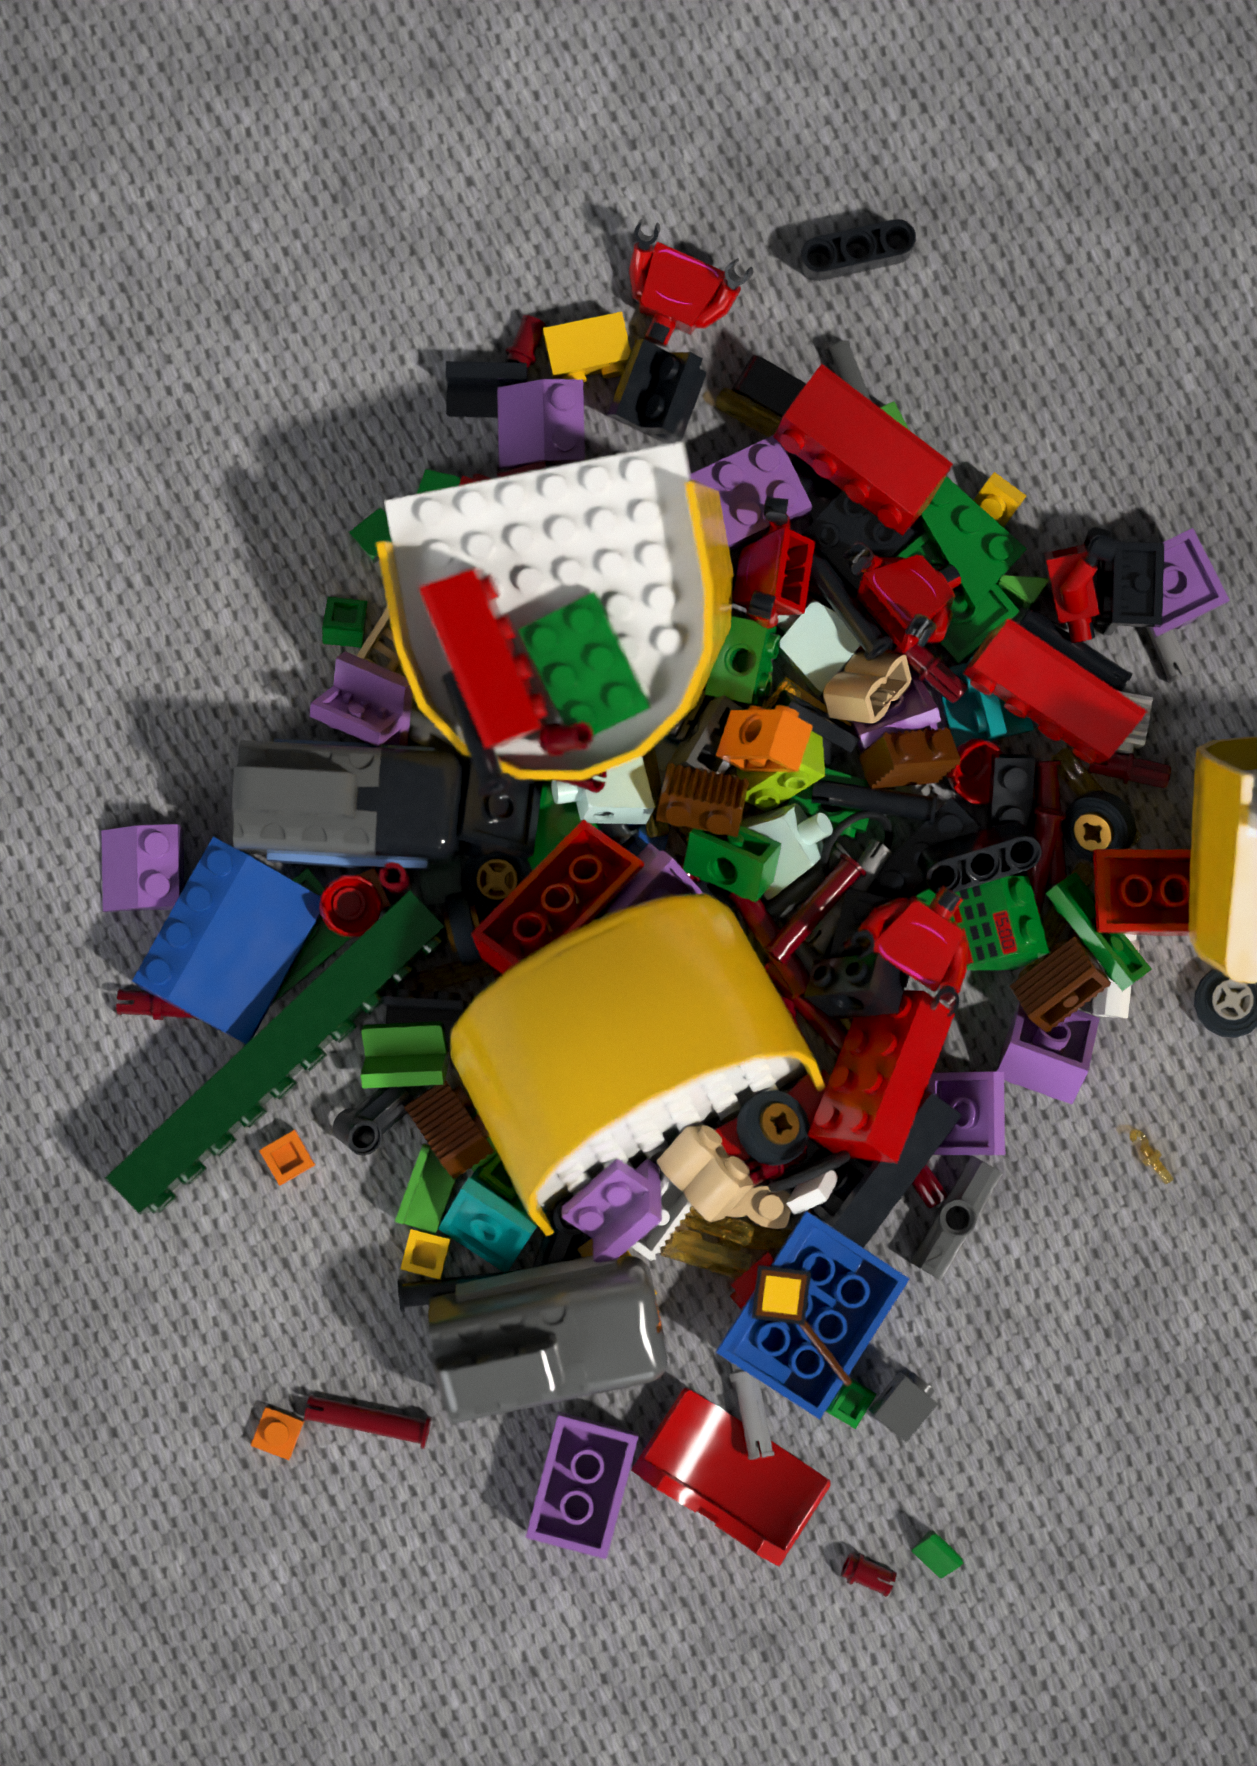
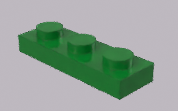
M1076 872L1046 893L1053 902L1056 911L1065 917L1079 935L1081 943L1093 953L1104 967L1106 975L1118 985L1122 992L1152 970L1125 934L1096 933L1095 896Z

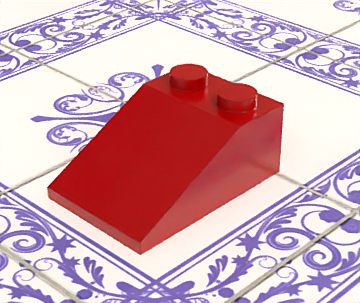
M1191 849L1093 850L1096 933L1189 936Z

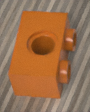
M776 705L775 709L771 710L758 706H749L748 710H731L716 756L745 772H798L813 726L798 718V711L782 705Z

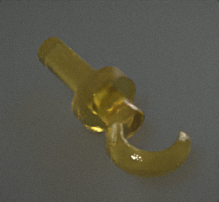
M1133 1129L1129 1135L1130 1140L1135 1142L1137 1136L1141 1138L1140 1151L1145 1157L1142 1160L1145 1166L1151 1165L1165 1185L1170 1183L1174 1178L1160 1161L1161 1152L1158 1149L1153 1151L1146 1135L1139 1129Z

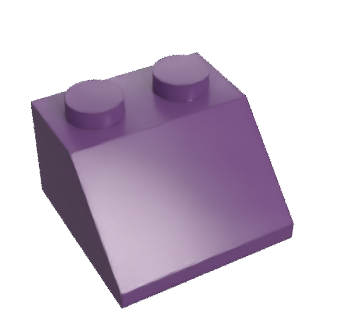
M540 379L498 387L499 469H515L536 462H545L546 468L549 469L584 462L583 379Z
M178 824L135 825L101 830L103 912L172 910L185 887L183 828Z
M1018 1002L1000 1053L996 1072H1004V1080L1012 1084L1073 1104L1089 1071L1100 1018L1077 1010V1012L1071 1014V1017H1066L1064 1022H1059L1058 1027H1052L1051 1032H1045L1029 1019L1024 1008Z

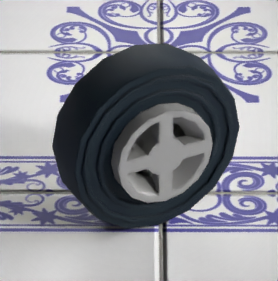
M1213 968L1200 980L1195 990L1194 1007L1198 1019L1209 1031L1221 1037L1237 1038L1251 1033L1257 1028V983L1235 981L1216 968Z

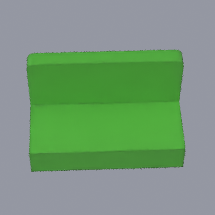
M441 1021L369 1024L363 1026L361 1034L365 1060L360 1073L362 1088L444 1085L449 1067V1058L444 1026Z
M423 1143L395 1222L436 1235L456 1179L451 1177L431 1147L426 1143Z

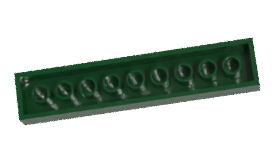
M409 891L114 1168L105 1179L138 1214L161 1213L177 1198L173 1192L174 1189L181 1183L183 1185L187 1183L189 1185L192 1184L207 1170L203 1162L209 1156L213 1155L215 1157L218 1155L220 1157L237 1141L233 1134L242 1125L244 1128L247 1126L251 1128L268 1112L263 1106L272 1097L280 1100L297 1085V1082L293 1079L297 1073L303 1068L310 1072L325 1059L327 1054L323 1049L332 1040L341 1043L357 1028L353 1021L363 1011L369 1015L376 1011L383 1004L384 991L393 983L400 987L409 980L417 971L413 964L424 954L429 959L433 957L447 943L443 938L447 933L446 928Z

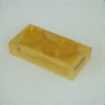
M680 1229L678 1232L670 1234V1239L665 1240L666 1246L661 1247V1256L732 1278H736L749 1271L752 1255L740 1252V1246L734 1243L718 1241L714 1244L701 1240V1234L686 1229Z

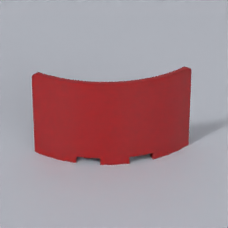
M684 1388L680 1392L631 1469L632 1472L652 1487L691 1511L699 1512L714 1522L716 1527L756 1555L778 1567L782 1564L831 1485L828 1478L773 1441H771L772 1450L774 1451L773 1456L762 1458L758 1441L760 1457L748 1460L742 1421L689 1388Z

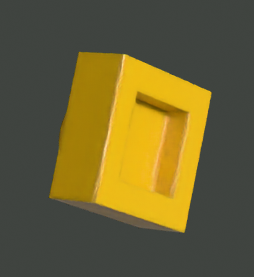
M994 472L977 494L974 501L1004 528L1027 496Z
M410 1229L400 1269L440 1280L451 1239Z

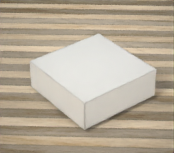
M831 1170L797 1185L786 1203L794 1215L827 1201L837 1183V1174L834 1170Z

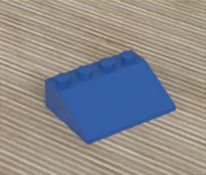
M212 837L132 982L144 991L247 1044L253 1039L321 916L319 909L321 897L253 857Z
M807 1211L804 1212L770 1267L811 1272L805 1320L847 1375L850 1374L910 1278ZM754 1290L715 1352L816 1418L821 1419L843 1385L842 1380L799 1324L751 1318Z

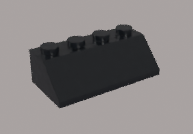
M926 1088L898 1162L890 1163L850 1158L843 1165L833 1169L838 1179L827 1201L810 1209L832 1228L864 1248L920 1171L926 1166L946 1136L952 1131L962 1114ZM823 1147L814 1161L834 1153Z

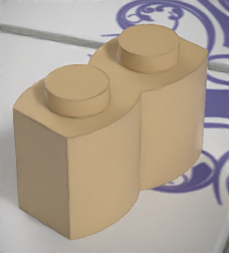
M865 650L855 653L846 663L844 672L837 673L824 688L823 700L827 706L829 718L871 724L879 721L887 712L891 701L899 699L910 685L912 678L906 655L884 652L872 660H867L864 657Z
M699 1124L687 1126L660 1156L657 1163L668 1179L683 1191L687 1200L706 1220L712 1222L724 1219L754 1186V1183L748 1175L749 1169L745 1163L735 1156L727 1155L724 1147L721 1145L722 1139L720 1135L711 1127Z
M768 1185L754 1186L726 1216H747L753 1222L767 1228H785L788 1225L791 1209L786 1203L791 1195L784 1190L772 1193Z

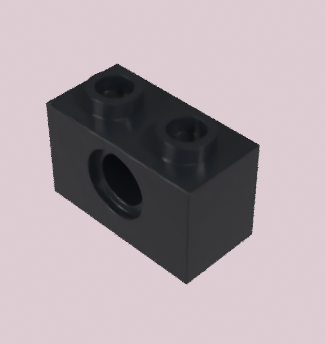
M871 953L861 960L856 959L859 955L814 960L804 997L833 1020L899 1012L908 976L885 960L880 953Z

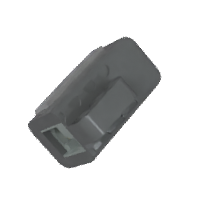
M592 1255L457 1284L456 1292L429 1298L428 1327L435 1358V1372L443 1407L447 1410L450 1424L653 1382L663 1375L668 1365L664 1331L651 1272L648 1265L636 1256H623L613 1261L596 1263L593 1261Z

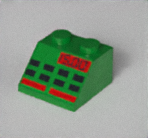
M1007 876L954 892L963 901L950 920L964 930L963 937L968 943L967 970H1018L1049 953L1034 892L1028 876Z

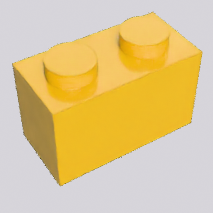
M622 311L543 328L553 379H583V383L587 381L586 376L602 373L603 378H614L623 374L631 349Z

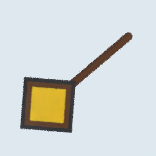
M758 1265L751 1318L799 1324L845 1385H850L852 1382L851 1378L805 1320L811 1272Z

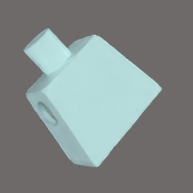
M812 601L805 609L804 614L778 616L779 621L776 626L786 634L777 645L780 647V655L810 689L820 697L824 692L826 684L837 673L841 672L846 663L857 652L856 650L860 647V643L836 612L816 601Z
M642 756L606 770L607 778L594 776L593 779L606 782L604 788L598 793L552 780L551 788L554 802L556 804L576 802L580 820L584 819L588 823L646 824L655 808Z
M794 803L748 817L741 821V826L782 843L774 882L764 893L767 900L776 896L821 858L824 847L821 840L833 832L832 824L825 814L818 813L807 818L801 806Z

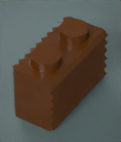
M938 727L936 730L933 728L927 730L925 728L923 731L918 729L916 732L912 729L910 732L905 730L903 733L900 731L894 733L892 731L889 734L885 731L859 756L868 786L872 789L938 783L939 780L943 779V776H947V772H951V769H955L956 765H960L957 748L952 734L947 727L943 729Z
M672 762L667 766L656 821L669 823L674 826L708 831L717 835L738 837L749 781L746 777L740 779L738 776L732 778L730 774L724 776L722 773L716 775L714 771L708 773L705 769L702 771L698 768L692 770L689 766L685 768L681 764L675 766Z
M1073 936L1069 940H1062L1056 943L1051 949V954L1038 964L1025 967L1019 973L1018 979L1010 984L1009 987L1013 990L1029 1019L1045 1032H1051L1052 1027H1058L1059 1022H1064L1066 1017H1071V1014L1077 1012L1079 1007H1084V1004L1090 1002L1091 998L1097 997V994L1103 992L1104 988L1110 987L1111 982L1092 952L1076 936Z
M445 1080L444 1085H434L405 1105L404 1108L451 1177L456 1179L460 1174H465L467 1169H472L473 1165L479 1164L480 1160L486 1159L487 1155H492L494 1149L487 1141L490 1135L480 1115L478 1114L472 1118L467 1111L473 1104L459 1085L452 1089Z

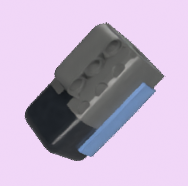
M274 739V742L240 740L237 767L234 768L231 810L234 812L233 846L245 854L267 855L266 860L273 863L384 869L386 868L384 866L386 863L396 862L402 865L405 870L429 871L430 864L449 863L456 858L460 851L461 840L457 839L463 774L461 764L451 753L435 751V748L387 744H381L378 747L373 744L358 742Z

